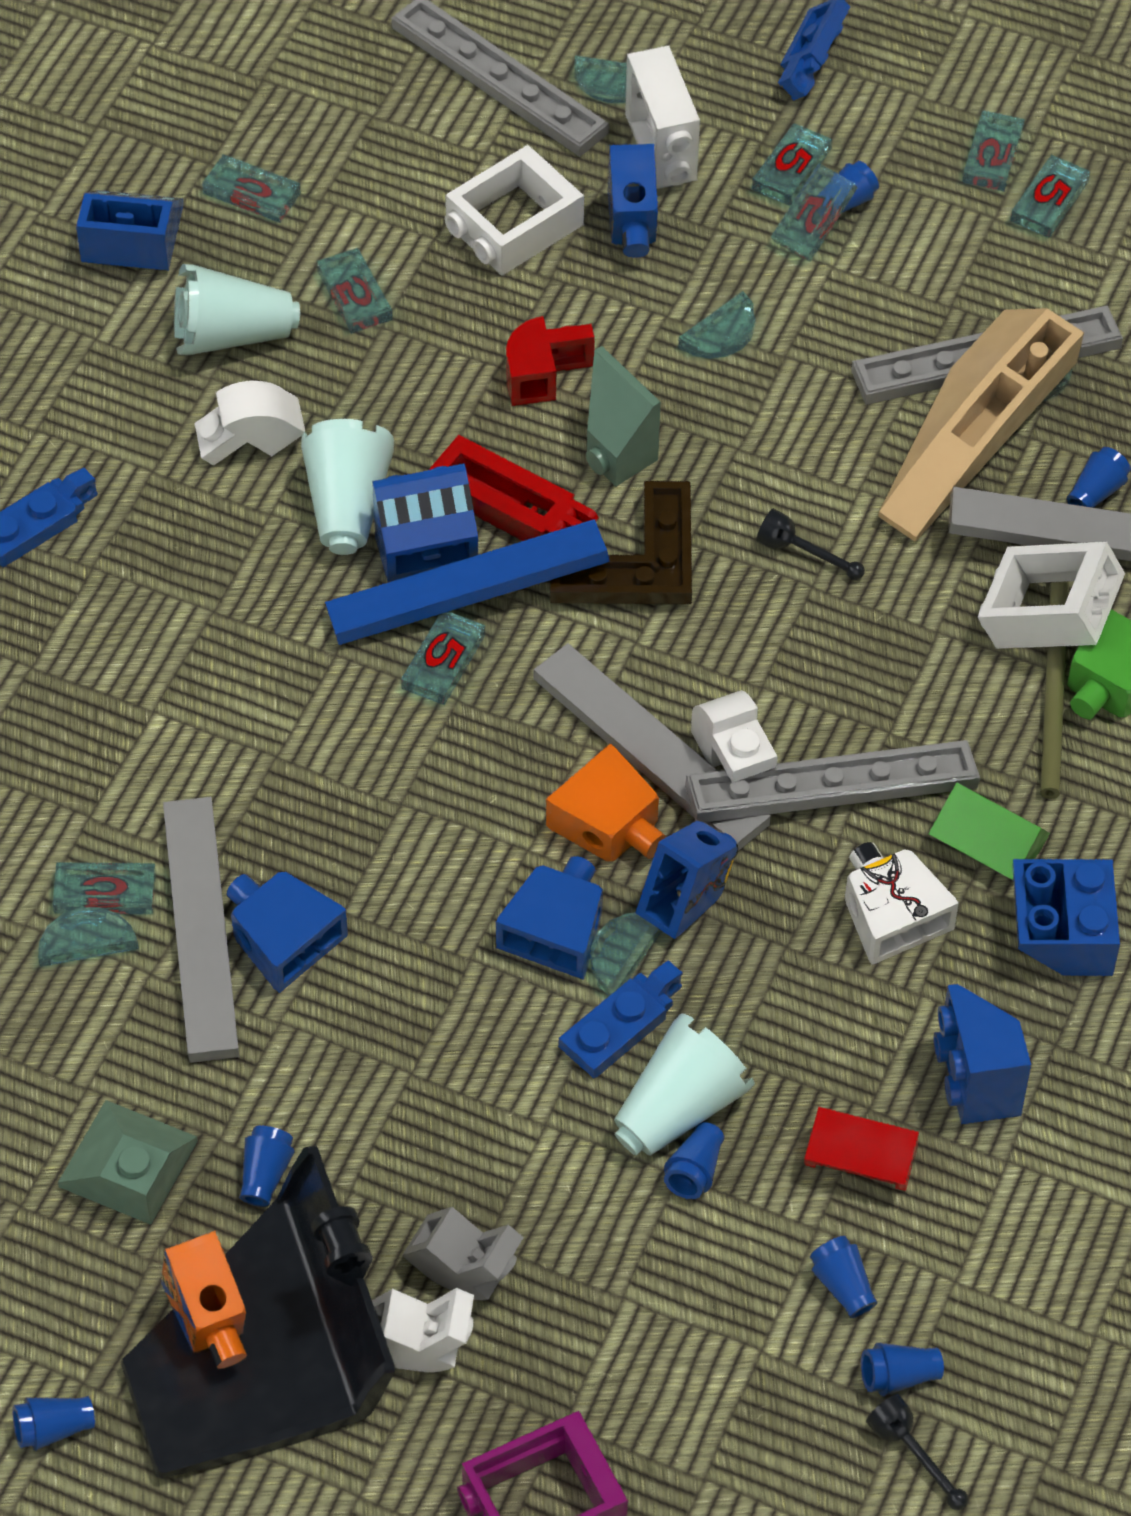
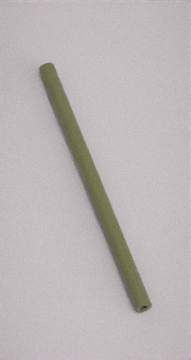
M1069 581L1050 582L1049 605H1065L1069 593ZM1066 646L1047 647L1040 789L1041 796L1047 799H1054L1060 795Z

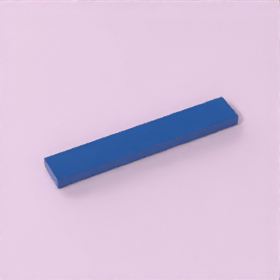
M595 519L336 598L325 602L338 644L342 645L610 561Z

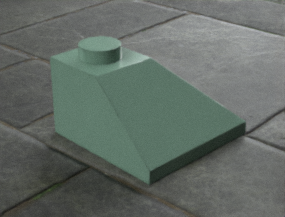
M603 346L594 350L586 459L596 474H603L617 487L658 460L661 402Z
M105 1100L58 1181L59 1188L151 1225L198 1142L197 1136Z

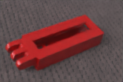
M459 434L429 468V470H432L439 466L448 467L465 464L474 515L522 541L593 519L597 522L599 519L593 509L574 500L573 493ZM528 502L533 504L531 509L525 506ZM538 507L547 512L545 516L538 513Z

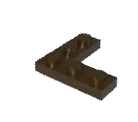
M644 481V555H608L610 562L550 580V603L692 604L691 481Z

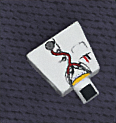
M873 842L864 843L852 851L849 858L856 870L847 876L845 901L868 960L872 965L955 929L958 901L912 851L902 850L884 858Z

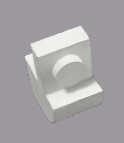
M264 381L238 382L220 389L216 392L218 407L194 423L201 459L213 466L247 442L272 457L300 438L305 431L298 398L283 388Z
M742 690L697 705L692 711L691 733L705 759L713 767L722 764L732 783L777 767V754L757 720L758 708L752 698Z
M455 1288L427 1304L391 1289L373 1299L372 1302L395 1368L421 1372H440L455 1367L458 1348L466 1344L473 1330L474 1322L471 1312L474 1295Z

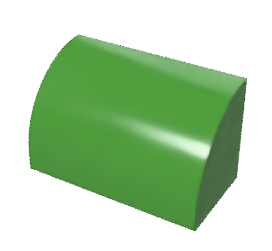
M957 782L928 833L1012 880L1013 859H1035L1050 835L1049 832Z

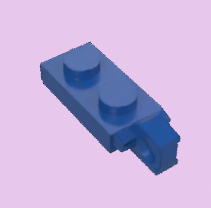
M829 0L810 8L780 64L784 72L778 84L789 93L793 101L806 96L815 85L813 73L819 70L829 56L827 52L834 38L843 29L842 22L850 9L845 0Z
M84 467L67 475L63 481L57 478L50 483L47 482L0 511L1 567L7 566L77 522V515L84 509V504L97 496L96 480Z
M668 960L652 971L648 978L642 973L636 975L633 980L630 978L559 1037L558 1047L593 1079H596L666 1020V1012L673 1006V1000L670 997L682 988L680 983L683 972Z

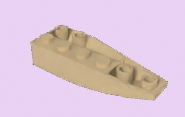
M1048 308L1004 310L951 367L879 511L878 517L916 542L950 504L953 487L965 488L1076 365L1084 332Z

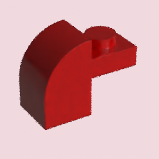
M540 316L522 323L512 332L506 346V383L511 406L556 400L557 371L593 367L595 337L592 324L568 325L547 330L544 316Z

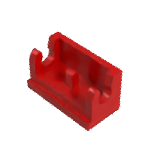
M818 1106L804 1163L806 1164L805 1166L816 1168V1165L891 1183L895 1185L896 1189L906 1191L918 1148L919 1132Z

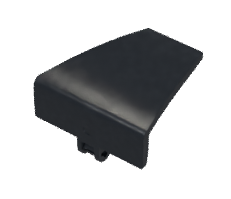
M317 1146L304 1147L276 1200L225 1254L246 1309L243 1333L239 1335L247 1354L246 1358L233 1366L218 1369L209 1348L199 1352L191 1350L172 1309L121 1361L155 1475L158 1478L191 1473L258 1456L357 1423L372 1414L395 1374V1365L364 1280V1276L372 1263V1253L368 1245L362 1243L357 1230L360 1220L356 1210L349 1206H338Z

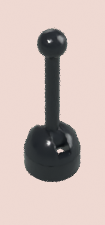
M772 508L765 517L756 537L757 542L775 550L784 549L793 544L845 570L847 576L852 580H858L863 577L865 568L860 562L854 561L850 563L796 536L795 525L786 514Z
M895 1394L877 1406L866 1419L867 1424L883 1440L890 1442L902 1440L947 1494L949 1507L954 1510L964 1509L968 1504L967 1493L952 1485L910 1434L914 1423L913 1413L899 1394Z

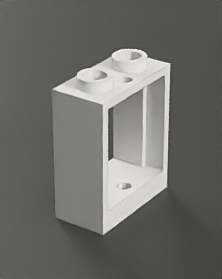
M664 46L627 54L625 115L637 144H654L657 189L696 181L700 119L670 47Z
M526 145L447 193L445 224L454 237L463 239L474 250L477 258L482 263L489 264L503 276L583 226L584 195L529 145ZM519 186L544 210L503 235L478 211Z
M1108 542L1007 547L1001 563L995 571L994 579L985 601L980 606L978 619L996 649L1097 645L1125 572ZM1074 581L1065 605L1020 607L1030 583Z

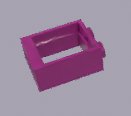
M576 1411L462 1463V1485L457 1487L460 1501L468 1516L476 1514L478 1516H500L486 1489L562 1454H566L594 1508L577 1516H627L628 1500L580 1411Z

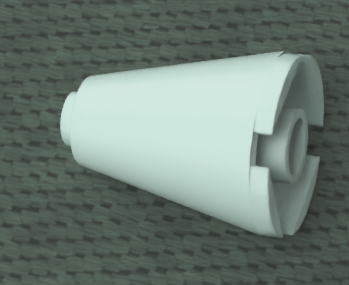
M193 264L181 265L178 276H187L185 288L176 287L174 335L175 338L184 339V344L176 348L179 355H193L288 338L291 329L298 328L300 306L299 302H292L290 292Z
M332 419L321 421L312 425L311 434L307 435L304 431L301 440L320 542L329 547L332 553L350 555L367 543L374 520L372 481L386 479L394 452V437L388 430L376 425V433L363 429V421Z
M681 1013L673 1021L614 1119L619 1128L614 1134L615 1137L634 1155H638L641 1150L648 1155L654 1154L746 1094L755 1085L753 1078L742 1079L740 1077L746 1070V1067L714 1033L705 1027L698 1034L688 1027L694 1018L687 1014Z

